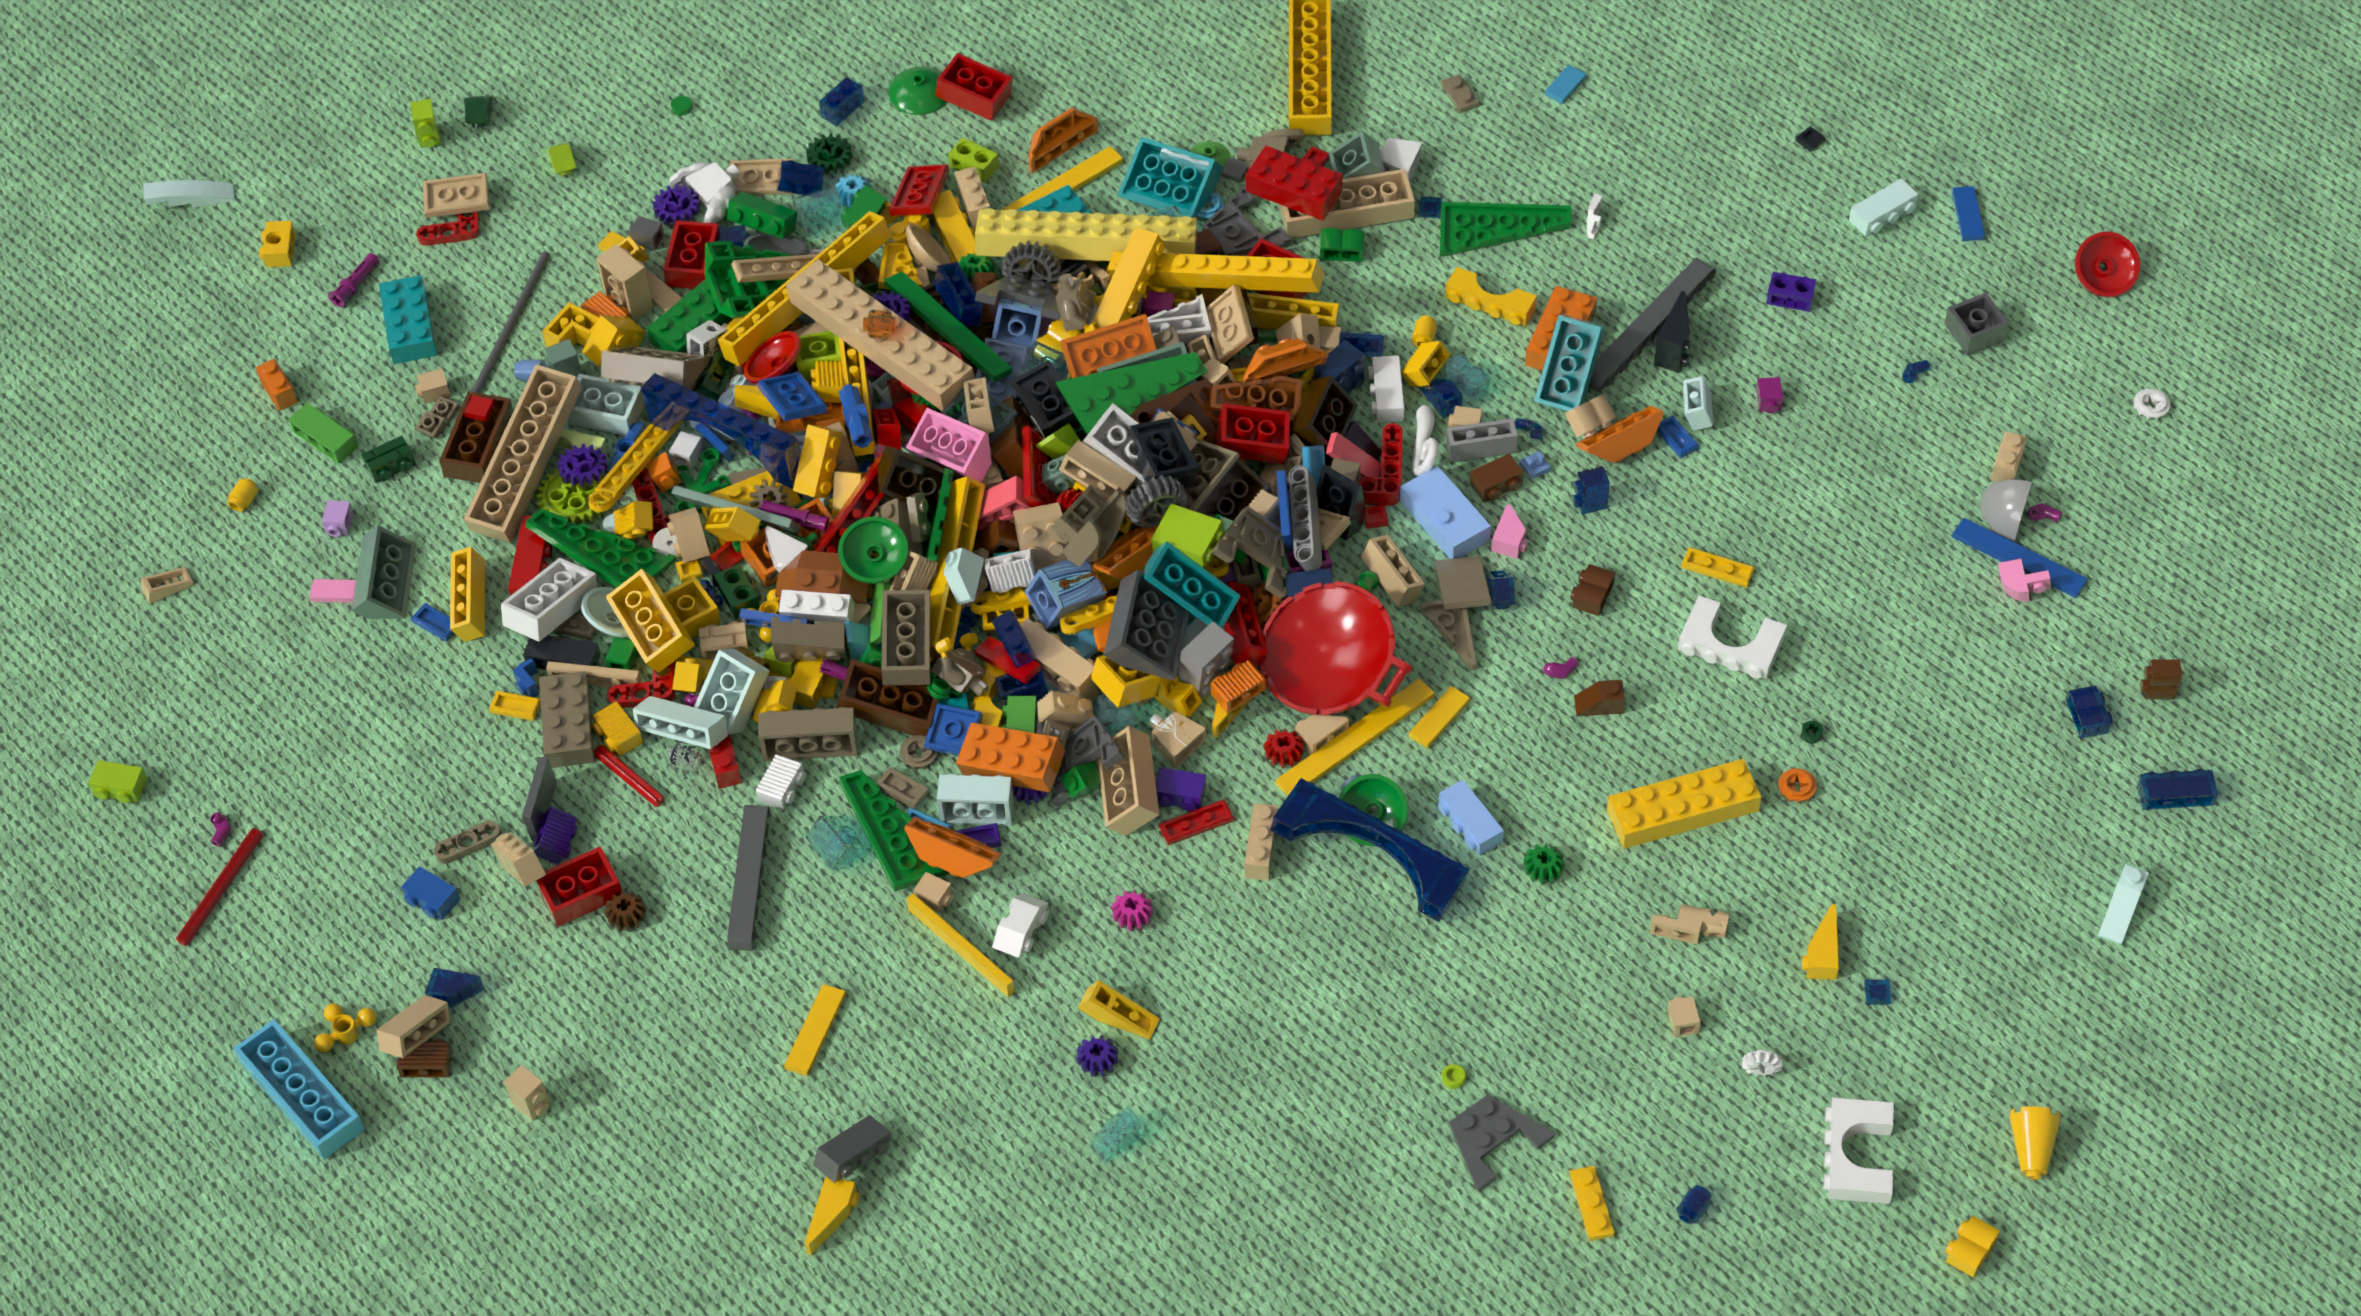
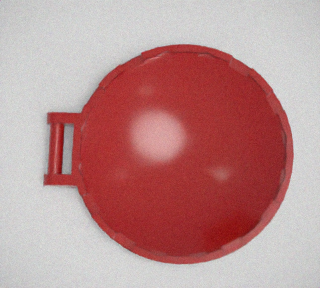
M1346 582L1317 583L1303 588V591L1293 597L1289 596L1275 609L1262 632L1268 652L1260 661L1259 666L1269 690L1283 704L1305 714L1329 715L1343 712L1360 704L1367 698L1389 708L1392 703L1391 699L1405 676L1410 674L1413 669L1408 663L1394 657V627L1382 603L1367 590ZM1393 666L1398 671L1384 694L1381 695L1377 690Z

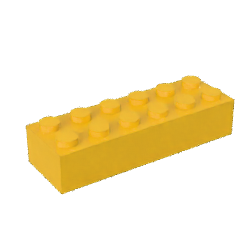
M1740 759L1608 796L1607 812L1623 849L1759 812L1761 795L1745 760Z

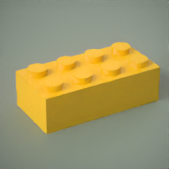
M643 569L639 570L606 596L644 662L656 672L660 673L695 646L656 580Z

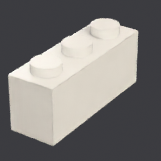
M1399 356L1372 357V366H1368L1369 380L1373 379V384H1370V397H1375V401H1371L1372 415L1376 414L1377 422L1404 421Z
M782 590L779 613L785 616L807 619L809 622H814L815 620L840 623L846 621L853 622L856 603L851 595Z

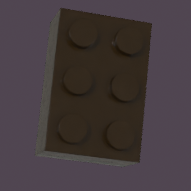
M1332 376L1313 380L1291 424L1290 434H1296L1305 447L1324 445L1325 458L1331 457L1326 454L1331 433L1338 432L1344 437L1358 404Z

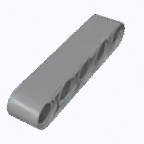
M1298 465L1289 472L1294 556L1305 571H1313L1319 569L1322 565L1316 481L1307 468Z

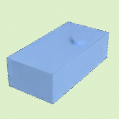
M1438 466L1400 486V502L1450 559L1461 558L1490 541L1491 525Z

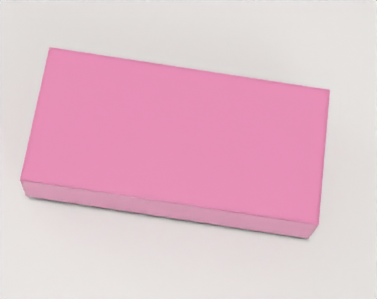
M313 579L310 600L311 602L353 603L356 580Z

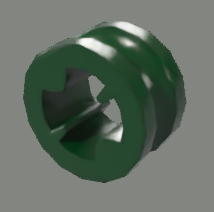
M1807 721L1804 723L1801 737L1805 742L1814 744L1822 739L1823 727L1819 722ZM1809 729H1814L1816 735H1810V732L1808 733Z

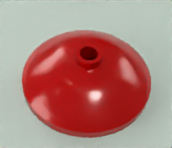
M2110 231L2099 232L2085 239L2079 246L2074 261L2075 272L2083 287L2092 294L2100 297H2115L2125 293L2135 284L2140 272V258L2135 246L2123 235ZM2100 264L2105 265V271L2100 269Z
M785 331L775 334L761 343L753 351L745 364L744 376L750 383L758 384L759 380L785 375L792 368L800 354L801 339L792 331Z

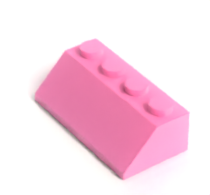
M926 408L906 446L908 450L923 459L926 457L933 461L932 463L951 469L957 474L964 477L968 476L981 483L992 464L989 436L986 432L929 408Z

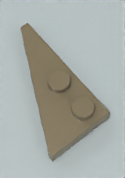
M1442 600L1420 602L1422 613L1469 669H1477L1467 608L1444 610Z

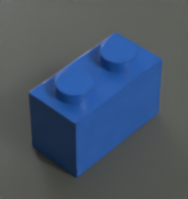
M420 866L401 886L404 900L412 907L416 905L421 907L423 912L430 918L436 916L443 920L461 900L457 888Z

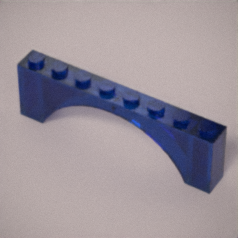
M656 373L641 386L650 424L669 431L677 422L686 420L714 427L736 440L752 453L766 468L774 481L793 489L801 457L798 438Z
M1302 778L1299 779L1274 815L1270 831L1290 842L1316 833H1339L1354 836L1376 845L1392 856L1409 876L1416 892L1418 911L1437 922H1440L1459 893L1470 870L1460 862L1448 858L1441 852L1424 845L1419 840L1411 838L1400 832L1397 828L1387 825L1377 817L1363 812L1356 806L1339 799L1334 794L1328 793L1317 787L1314 783Z

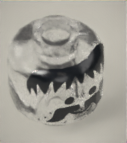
M678 741L675 746L670 745L666 759L669 760L670 769L689 775L693 771L697 772L703 754L700 753L698 746Z

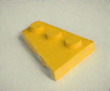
M885 242L878 289L889 290L884 285V279L901 271L922 288L921 280L918 279V272L913 266L907 244Z

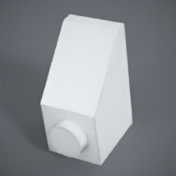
M767 526L765 528L766 543L774 568L778 572L785 568L802 550L808 551V545L772 527Z

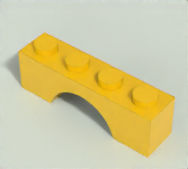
M1459 267L1455 268L1446 284L1445 298H1448L1451 302L1467 305L1475 311L1481 310L1489 313L1494 318L1506 319L1513 325L1526 327L1536 309L1537 295L1518 288L1503 295L1490 294L1478 285L1476 273Z
M985 662L984 669L986 674L982 681L989 688L983 696L974 697L973 710L983 714L980 724L1002 728V725H1004L1003 711L994 706L992 699L1002 688L1016 685L1017 679Z

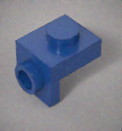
M530 658L513 669L519 692L522 695L527 694L529 697H536L539 693L536 683L531 676L538 673L535 661Z

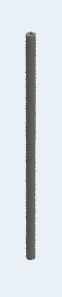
M543 251L471 392L481 393L550 257L548 252Z

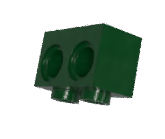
M718 350L704 369L692 395L712 405L722 395L736 364L725 360L723 353Z
M739 564L714 574L716 587L735 619L740 618L741 608H754L756 610L760 608L759 600L762 599L757 587L753 588L751 586L752 580L748 571L743 572Z

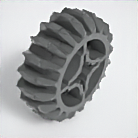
M1028 240L1025 245L1022 242L1018 243L1017 247L1013 245L1010 251L1006 253L1002 263V275H1005V277L1018 275L1028 281L1040 280L1045 285L1051 286L1052 289L1061 276V264L1058 263V256H1053V250L1047 251L1046 245L1040 247L1038 241L1032 245Z
M1161 475L1156 479L1152 477L1151 480L1145 481L1142 485H1137V489L1131 490V495L1126 497L1125 506L1127 515L1136 527L1141 526L1143 529L1159 526L1171 503L1185 508V503L1188 500L1185 493L1186 490L1177 478H1172L1171 476L1164 478Z

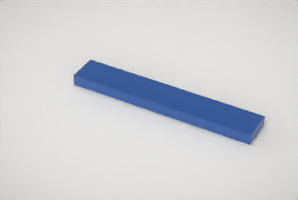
M1966 518L1962 519L1952 534V538L2001 562L2021 559L2025 574L2048 570L2051 586L2074 598H2077L2087 583L2088 578Z

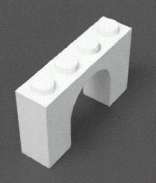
M1698 596L1679 637L1678 650L1687 656L1695 655L1704 658L1706 662L1711 664L1718 663L1724 665L1731 671L1739 670L1748 673L1752 678L1767 680L1785 639L1787 625L1765 618L1756 638L1750 644L1742 647L1727 646L1719 642L1712 633V629L1719 616L1721 603Z
M1832 1097L1830 1107L1825 1109V1122H1830L1829 1129H1825L1824 1144L1829 1145V1152L1824 1154V1167H1829L1828 1175L1824 1174L1823 1190H1828V1199L1890 1204L1893 1170L1862 1168L1853 1164L1844 1155L1842 1143L1855 1134L1891 1136L1893 1128V1102Z

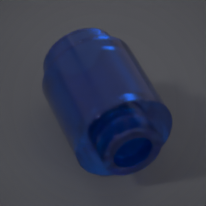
M1700 1185L1690 1188L1676 1208L1679 1218L1687 1224L1698 1223L1711 1203V1193Z

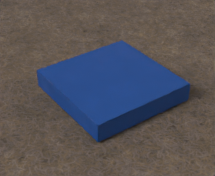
M937 703L924 748L959 756L970 724H980L983 714L978 711Z

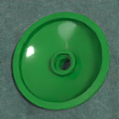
M913 67L902 71L890 83L888 93L891 103L898 110L911 115H925L939 110L947 103V101L936 97L937 79L942 72L930 67Z
M866 517L851 524L843 533L838 547L839 559L847 574L855 580L867 584L883 583L895 577L903 569L908 558V542L902 529L894 522L882 517ZM873 553L879 554L877 558H871Z
M1377 774L1362 775L1350 781L1341 791L1336 806L1337 820L1342 831L1354 842L1365 846L1384 845L1395 839L1403 830L1408 818L1407 799L1403 790L1393 780ZM1372 807H1377L1379 810L1375 816L1371 815L1370 810Z

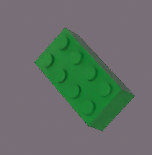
M705 279L647 327L650 343L659 350L687 353L688 332L707 321H713L721 326L724 323L729 324L734 318L718 312L711 290Z

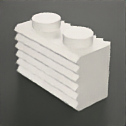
M1031 549L985 559V570L994 593L996 591L1007 592L1011 588L1018 586L1028 587L1037 574Z
M776 754L756 788L758 801L784 810L787 803H792L797 785H802L805 780L806 773L804 772L803 764Z

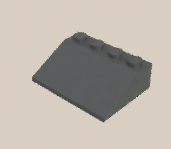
M1140 570L1134 571L1120 581L1104 656L1122 667L1170 680L1176 679L1190 612L1144 579L1143 572Z

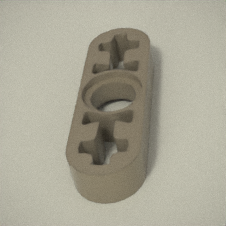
M485 821L440 841L434 847L435 857L438 862L448 864L487 847L501 835L500 827L494 821ZM488 829L493 831V834L490 836L486 832V830ZM478 833H479V835H480V837H481V840H480V841L478 840V837H477V835H476V834H478ZM470 838L474 840V843L469 847L461 845L465 839ZM456 843L459 849L458 851H456V848L454 847V844ZM447 849V851H449V854L444 855V853H442V850Z

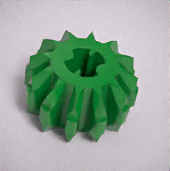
M967 253V256H962L960 261L957 262V273L960 282H965L966 286L973 283L972 280L976 272L994 273V265L990 256H976L975 253Z
M1536 843L1534 850L1528 849L1527 855L1523 860L1526 875H1531L1530 879L1532 882L1539 878L1541 885L1544 883V879H1547L1551 884L1554 878L1559 879L1565 866L1562 852H1557L1556 846L1548 848L1547 843H1545L1544 847H1540Z

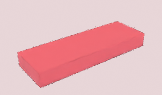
M1338 432L1331 433L1326 454L1333 459L1338 458L1360 463L1361 478L1368 476L1379 477L1380 462Z

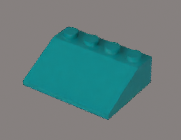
M1141 137L1117 196L1180 217L1188 216L1194 218L1216 188L1223 167L1215 159Z

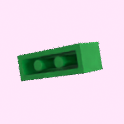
M740 192L728 201L727 220L784 239L796 230L798 211Z

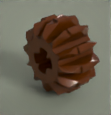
M622 890L621 895L613 894L612 900L606 901L605 916L608 919L609 925L611 927L616 926L618 931L625 926L629 932L631 925L639 928V921H645L646 905L643 903L642 897L640 895L635 896L633 891L625 894Z

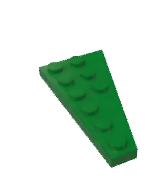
M1442 202L1440 257L1571 228L1572 205Z
M1193 352L1057 381L1055 384L1088 435L1112 403L1129 415L1143 403L1178 390L1207 373V369L1197 353Z
M540 509L526 520L525 527L590 571L596 573L597 576L615 588L619 587L641 569L656 579L676 560L675 555L668 553L666 556L657 553L655 548L648 547L646 549L637 546L632 540L604 530H600V532L589 529V525L584 523L580 525L569 522L566 517L544 509Z
M862 770L839 777V784L894 892L917 885L925 872L938 878L950 874L949 871L939 867H932L919 858L905 831L906 824L912 818L906 812L903 813L896 807L897 803L891 798L888 799L880 791V787Z

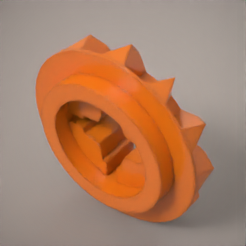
M1795 768L1785 771L1780 776L1778 788L1781 796H1785L1788 802L1794 800L1799 804L1804 800L1808 802L1810 797L1815 795L1817 783L1811 773ZM1796 779L1799 785L1803 786L1799 792L1795 790V787H1791L1794 786Z

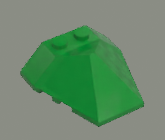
M730 241L706 242L705 277L718 312L731 318L745 317L789 280L738 283L731 265L734 260L792 256V254L765 249V251L755 250L753 246H736Z

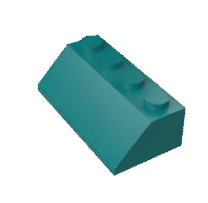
M1167 541L1154 550L1144 567V579L1207 625L1213 621L1223 628L1241 596Z

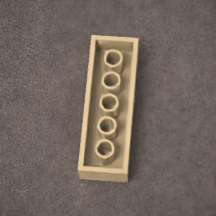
M1401 169L1343 179V192L1323 221L1280 204L1279 210L1285 232L1290 238L1321 234V229L1325 228L1345 230L1414 218L1415 201L1406 170Z

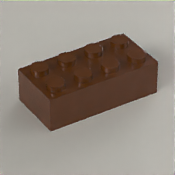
M467 392L439 460L444 477L481 483L514 412L510 398ZM472 395L493 399L494 406L487 421L465 417L464 411Z
M1011 395L991 407L994 432L990 433L992 436V441H990L992 446L991 456L997 465L1000 464L1003 467L1007 479L1018 476L1024 480L1022 428L1029 425L1033 429L1034 425L1015 397Z
M851 659L836 708L853 707L855 718L913 736H927L938 699L930 695L927 689L928 685H883L882 668Z

